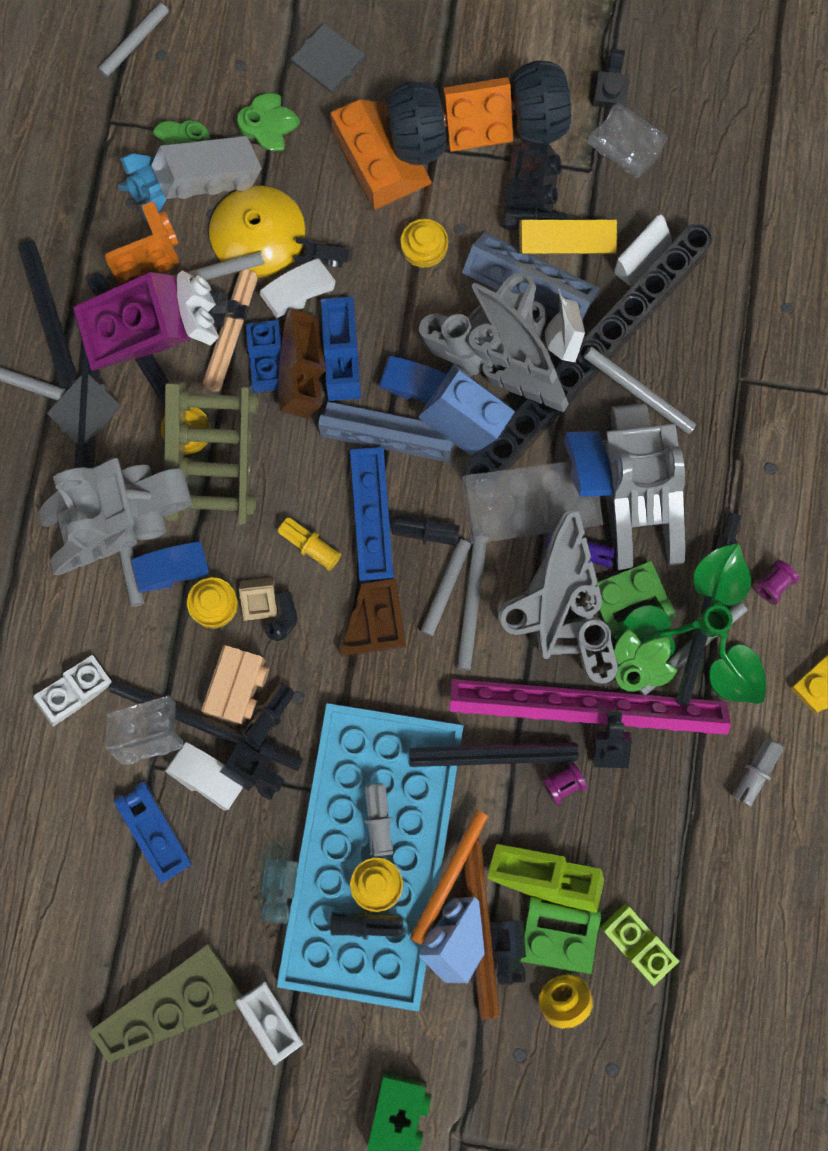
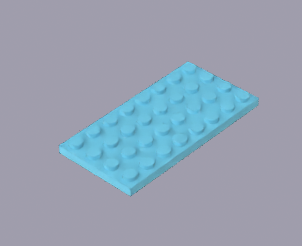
M326 704L279 971L278 988L419 1011L426 963L418 954L423 948L425 940L421 945L411 940L410 936L440 880L457 766L410 767L408 764V749L460 746L464 725ZM382 783L386 786L388 815L393 818V821L390 822L393 854L371 856L368 824H365V820H368L365 788L370 784ZM375 857L387 859L395 864L403 880L402 894L398 901L389 909L379 912L369 911V915L401 916L403 918L402 936H368V940H363V936H331L330 921L332 912L356 914L364 913V910H366L357 904L352 897L350 889L351 875L356 867L363 861Z

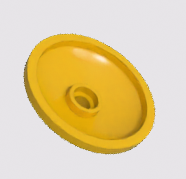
M252 186L247 190H236L229 194L215 209L209 226L210 242L220 262L262 251L265 264L248 269L254 271L257 274V278L277 274L294 262V256L300 254L304 245L296 243V239L305 237L306 234L304 218L295 201L284 192L268 186ZM252 219H260L258 224H250Z

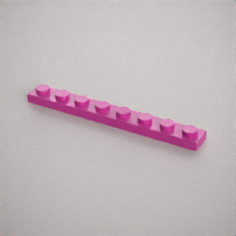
M452 679L450 712L607 725V713L611 711L622 712V723H624V726L703 732L706 734L728 735L731 726L728 706L725 701L691 699L689 706H683L675 702L676 697Z

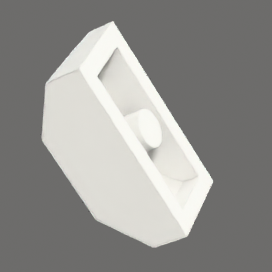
M558 289L560 300L559 313L550 321L544 333L547 349L562 360L576 362L585 331L577 301L565 299L560 289Z

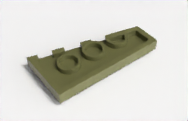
M207 944L88 1033L109 1063L239 1009L235 1001L244 996V993L212 946Z

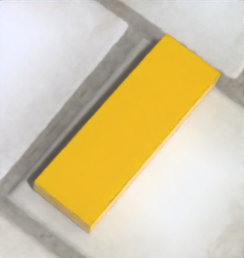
M617 220L519 221V254L617 253Z

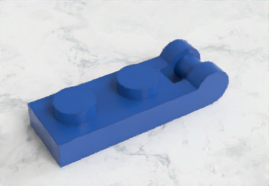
M143 780L134 786V791L126 796L122 793L114 798L113 801L159 882L162 884L192 866L193 863L157 803L150 787ZM143 802L146 810L136 816L132 807Z

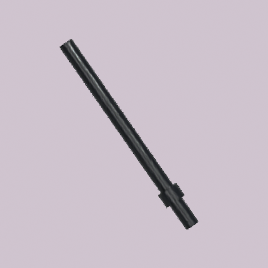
M735 513L728 514L723 534L718 537L715 550L727 545L738 544L736 535L741 521L740 515ZM711 597L704 598L700 614L712 607L710 604ZM699 628L695 630L675 700L677 704L689 706L708 636L701 633Z
M114 680L110 687V692L231 744L236 745L241 741L267 758V763L272 764L274 761L295 771H299L303 763V758L279 749V744L266 739L260 748H254L241 738V732L118 680Z

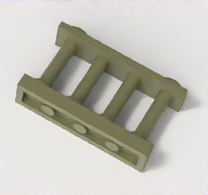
M171 381L165 384V471L182 469L187 479L189 475L240 478L239 498L190 495L192 500L190 507L164 517V520L178 521L184 516V512H188L189 509L239 511V524H246L250 519V515H255L256 495H251L253 414L258 413L259 396L258 393H253V385L243 386L241 388V396L191 394L190 390H186V382ZM190 407L241 410V430L190 428L189 424H185V411H189ZM190 442L240 444V464L190 462L189 458H185V445H189Z

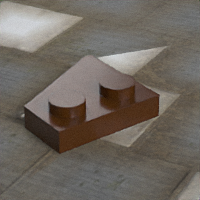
M396 579L363 583L361 585L357 603L352 612L344 642L340 648L341 657L406 647Z

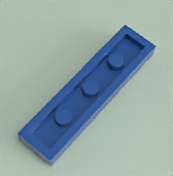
M384 448L350 450L360 583L394 579Z

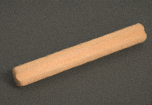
M248 269L240 271L231 300L238 301L237 305L249 306L257 282V274L254 271ZM224 318V325L220 329L219 338L216 341L203 380V385L206 389L215 392L221 390L244 320Z

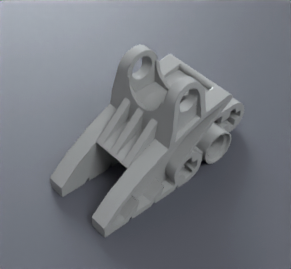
M515 273L509 276L496 293L477 283L472 284V289L480 305L469 317L463 314H454L447 317L434 313L424 317L420 322L419 332L430 353L434 356L458 364L459 368L470 376L477 375L483 371L487 380L492 385L499 388L504 386L505 390L520 396L524 394L525 398L538 403L544 401L546 406L564 412L569 405L549 353L541 341L547 313L541 303L534 301L536 285L529 274ZM521 282L528 283L525 292L520 294L511 292L516 284ZM532 311L540 312L536 320H533ZM502 366L505 367L504 371L498 370V371L494 374V372H493V369H494V368L500 369Z
M646 403L611 407L612 431H606L607 440H602L607 454L614 488L613 495H605L612 544L615 547L616 571L633 569L632 527L662 524L668 566L684 564L685 524L683 489L685 486V467L681 446H678L676 424L651 426Z
M114 458L93 469L75 468L56 474L53 480L58 491L38 511L42 526L48 527L59 522L64 546L50 559L53 574L61 575L78 567L93 563L98 559L116 554L118 551L129 549L137 544V540H149L164 535L167 530L163 517L184 510L192 505L184 471L182 469H170L152 475L151 468L148 465L131 466L121 471L118 458Z
M568 511L562 513L551 534L543 562L527 591L505 601L499 608L498 618L503 628L510 634L521 635L536 631L538 650L545 659H549L550 655L580 654L583 669L588 677L597 683H607L616 676L618 671L611 642V631L603 621L593 616L601 607L602 597L599 586L596 585L597 578L593 563L589 562L591 555L587 540L583 537L585 532L579 511ZM580 592H585L589 595V600H584L586 602L584 606L578 605L575 602L576 597L580 598L578 595ZM517 608L523 610V619L520 623L509 624L506 622V616L510 610ZM569 608L580 616L564 622ZM591 625H597V635L591 640H585L584 632L586 628ZM557 638H575L577 645L555 643ZM592 651H598L600 658L605 663H608V665L603 667L604 673L602 674L592 669L593 666L597 665L595 654Z

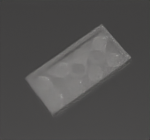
M572 461L462 476L471 544L552 533L562 513L568 511H579L583 528L603 525L600 497L579 496L571 477Z

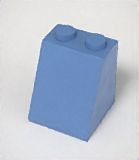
M454 364L418 418L472 456L499 437L515 411L507 402Z

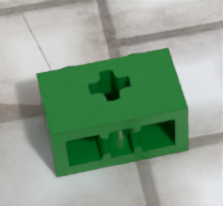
M384 1072L367 1151H420L424 1131L417 1130L420 1115H428L432 1096L431 1093L425 1092L426 1082ZM399 1109L406 1110L405 1116L407 1119H410V1121L404 1120L402 1127L396 1126L395 1118L391 1117V1115H397Z

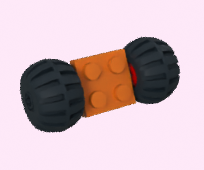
M537 60L521 66L512 74L510 82L508 77L445 87L443 90L446 112H443L441 99L436 87L424 82L409 81L394 88L386 98L388 127L395 155L398 159L410 165H425L436 160L445 152V126H447L448 144L450 152L513 142L512 115L518 136L523 141L531 144L557 141L568 132L571 125V102L566 75L558 64L550 61Z

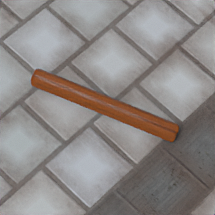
M477 838L464 863L467 897H475L479 901L485 952L475 969L479 1013L481 1019H495L499 1017V1006L481 840Z

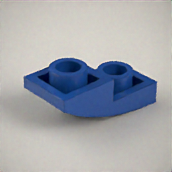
M279 320L246 324L247 342L254 393L278 390L282 344Z
M389 356L378 387L406 400L413 397L427 404L446 376V373L413 361Z
M566 432L564 445L573 464L571 477L579 496L613 495L614 488L611 470L599 432Z
M201 541L161 549L131 560L138 593L171 588L173 582L207 577L209 572Z

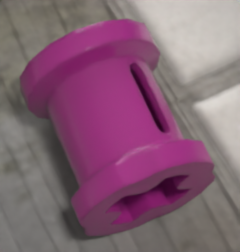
M779 559L772 564L773 569L762 580L757 579L753 583L755 591L765 601L773 605L780 601L779 596L791 584L794 585L800 580L797 572L789 564Z
M573 761L568 763V768L551 777L547 775L542 777L544 786L555 805L561 804V799L578 790L583 792L588 789L581 772Z

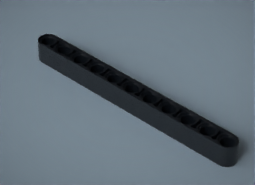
M697 223L687 227L583 339L576 362L564 360L555 369L559 379L570 377L575 382V385L571 387L564 386L561 383L569 404L601 371L592 363L585 362L581 356L585 354L590 346L609 360L615 356L704 259L713 238L708 227ZM688 241H696L701 247H693ZM675 263L681 270H672L667 264ZM646 286H655L660 293H651L647 290ZM633 308L638 312L639 316H630L624 309ZM612 331L618 338L610 340L603 335V332ZM527 399L512 415L499 437L481 449L466 466L464 483L467 490L474 495H483L489 492L556 420L562 411L554 408L548 411L543 410L538 406V402ZM525 423L532 428V432L521 434L516 430L515 426ZM497 447H505L511 455L507 458H499L493 453V450ZM474 471H483L488 475L489 479L479 483L471 478V474Z

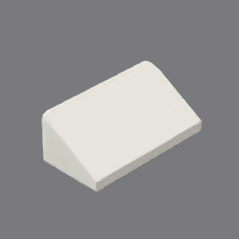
M657 215L617 260L614 274L631 287L672 244L670 232L662 215Z
M266 982L258 985L235 1001L273 1065H276L303 1045Z

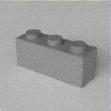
M247 136L162 145L159 147L151 165L166 199L177 197L186 199L193 195L207 193L215 195L229 190L244 191L253 186L262 169Z

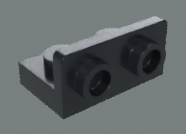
M549 143L513 147L505 206L508 209L528 210L537 207L544 212H553L554 204L558 201L556 185L558 175L562 171V161Z

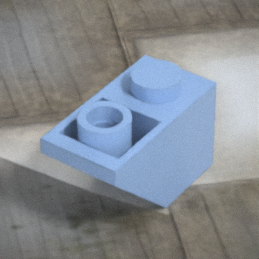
M475 897L452 898L442 910L443 915L435 928L427 934L425 944L418 956L445 983H468L485 954L480 905Z

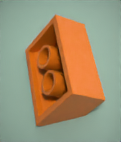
M359 99L331 112L332 129L373 209L376 210L430 185L431 180L423 165H410L401 161L395 155L389 133L386 103Z

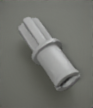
M765 739L751 764L745 765L747 771L731 796L740 801L745 791L749 789L743 804L752 807L765 781L770 782L769 774L784 750L783 746L772 739Z
M382 783L367 785L365 793L368 820H365V824H368L370 854L371 856L393 854L390 822L393 821V818L388 815L386 786Z

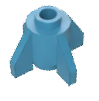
M130 153L120 159L126 174L131 173V176L127 177L126 181L118 184L120 191H129L136 201L144 200V202L138 205L144 220H147L141 206L154 201L158 212H160L167 199L151 167L155 157Z

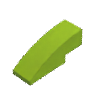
M496 844L487 876L489 880L519 892L594 913L598 911L604 885V876L600 868L568 863L565 856Z

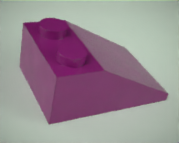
M149 272L73 307L91 370H99L158 353L192 339L187 335L181 319L177 286L173 275Z

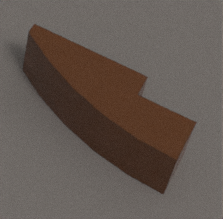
M291 308L287 312L280 351L279 408L281 412L308 419L322 406L319 377L326 371L319 317Z

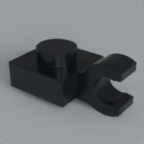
M613 49L608 72L599 71L593 106L624 111L630 81L629 75L621 74L625 50Z
M307 237L296 239V243L304 244L308 249L305 256H294L293 260L298 263H306L313 259V257L324 259V265L342 267L343 262L348 263L352 260L354 247L315 242Z
M210 291L216 304L208 312L214 319V327H223L225 317L238 320L247 319L249 306L237 305L238 301L228 300V295L223 292Z
M608 711L606 731H595L594 767L629 768L632 738L630 732H624L622 712Z
M241 741L234 746L220 770V773L248 791L255 785L259 794L269 800L272 799L275 792L280 791L285 781L280 775L265 768L268 762L267 758Z
M523 920L490 922L493 959H498L497 979L499 985L524 983L526 972L524 966L518 960L519 958L526 957Z

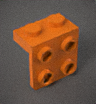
M154 201L141 206L153 235L108 252L104 256L119 285H123L149 272H167L174 265L180 263L173 247L179 244L166 212L159 213Z

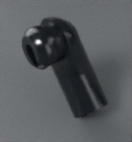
M291 592L275 595L279 613L265 628V633L271 640H284L298 622Z

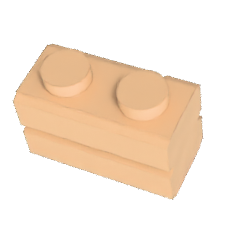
M223 645L201 711L209 716L241 726L245 725L246 719L252 720L258 705V700L253 699L257 686H264L269 672V668L264 666L265 659L261 656Z

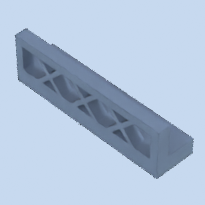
M486 232L472 245L462 271L463 274L497 291L509 276L515 273H527L533 278L536 285L534 301L543 305L548 316L554 318L559 313L560 300L558 289H560L565 299L577 301L582 322L589 306L596 298L600 289L531 254H519V248ZM521 282L516 284L511 292L514 294L525 292L528 283Z
M327 402L324 416L320 415L318 423L321 437L375 448L383 447L389 451L450 463L454 446L453 442L424 421Z

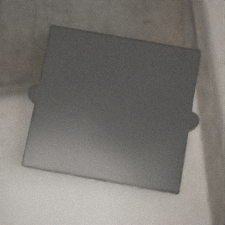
M323 24L310 39L306 38L304 40L305 44L291 58V63L333 94L346 79L352 78V72L365 60L366 55L326 24Z
M89 374L85 426L86 443L102 429L122 406L107 392V386L104 384L100 385ZM82 375L47 413L61 427L60 432L64 435H69L77 444Z

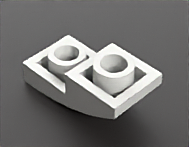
M318 258L278 277L260 291V296L277 318L286 315L291 308L295 310L303 309L306 299L333 290L336 281Z
M181 271L177 275V297L184 328L189 337L211 346L219 338L213 326L214 319L208 313L216 305L210 294L211 287L201 276L197 275L195 277Z
M92 655L64 672L63 678L35 694L33 700L53 727L98 696L112 684V681Z
M187 742L181 746L165 770L166 773L189 790L198 791L224 811L229 810L243 788L220 773L224 764Z

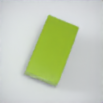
M624 904L600 927L605 935L652 986H655L679 962L664 943L650 931L627 904Z

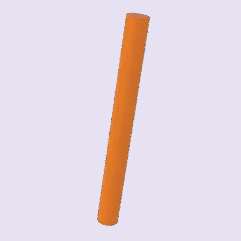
M478 810L475 811L410 936L411 940L421 945L423 944L489 817Z

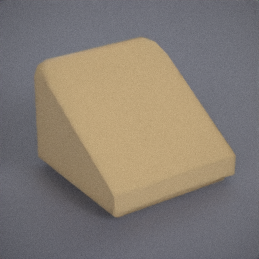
M273 577L240 582L239 593L244 621L273 618L278 615Z

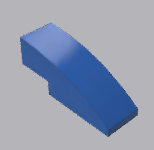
M354 297L321 299L328 400L361 399Z

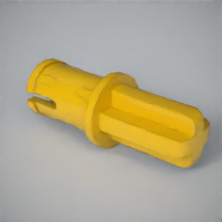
M287 517L278 529V533L298 547L303 556L309 555L326 567L328 571L334 568L342 556L340 552H337L318 538L319 534L317 532L311 533L290 517Z

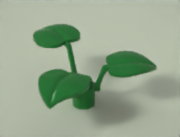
M731 544L716 549L703 558L695 568L693 574L694 590L700 596L711 597L710 604L712 606L703 611L697 621L670 629L671 620L664 610L651 605L642 606L632 611L626 617L614 635V640L617 643L622 633L630 629L637 635L641 644L656 637L667 636L670 642L669 657L675 651L673 635L699 628L701 633L708 637L718 636V653L722 659L714 661L709 669V682L714 692L723 699L732 702L760 704L765 700L766 677L758 655L751 648L742 644L731 647L727 654L725 652L726 638H728L726 631L730 629L733 617L729 609L722 606V604L732 606L741 602L748 595L751 586L750 572L739 544Z

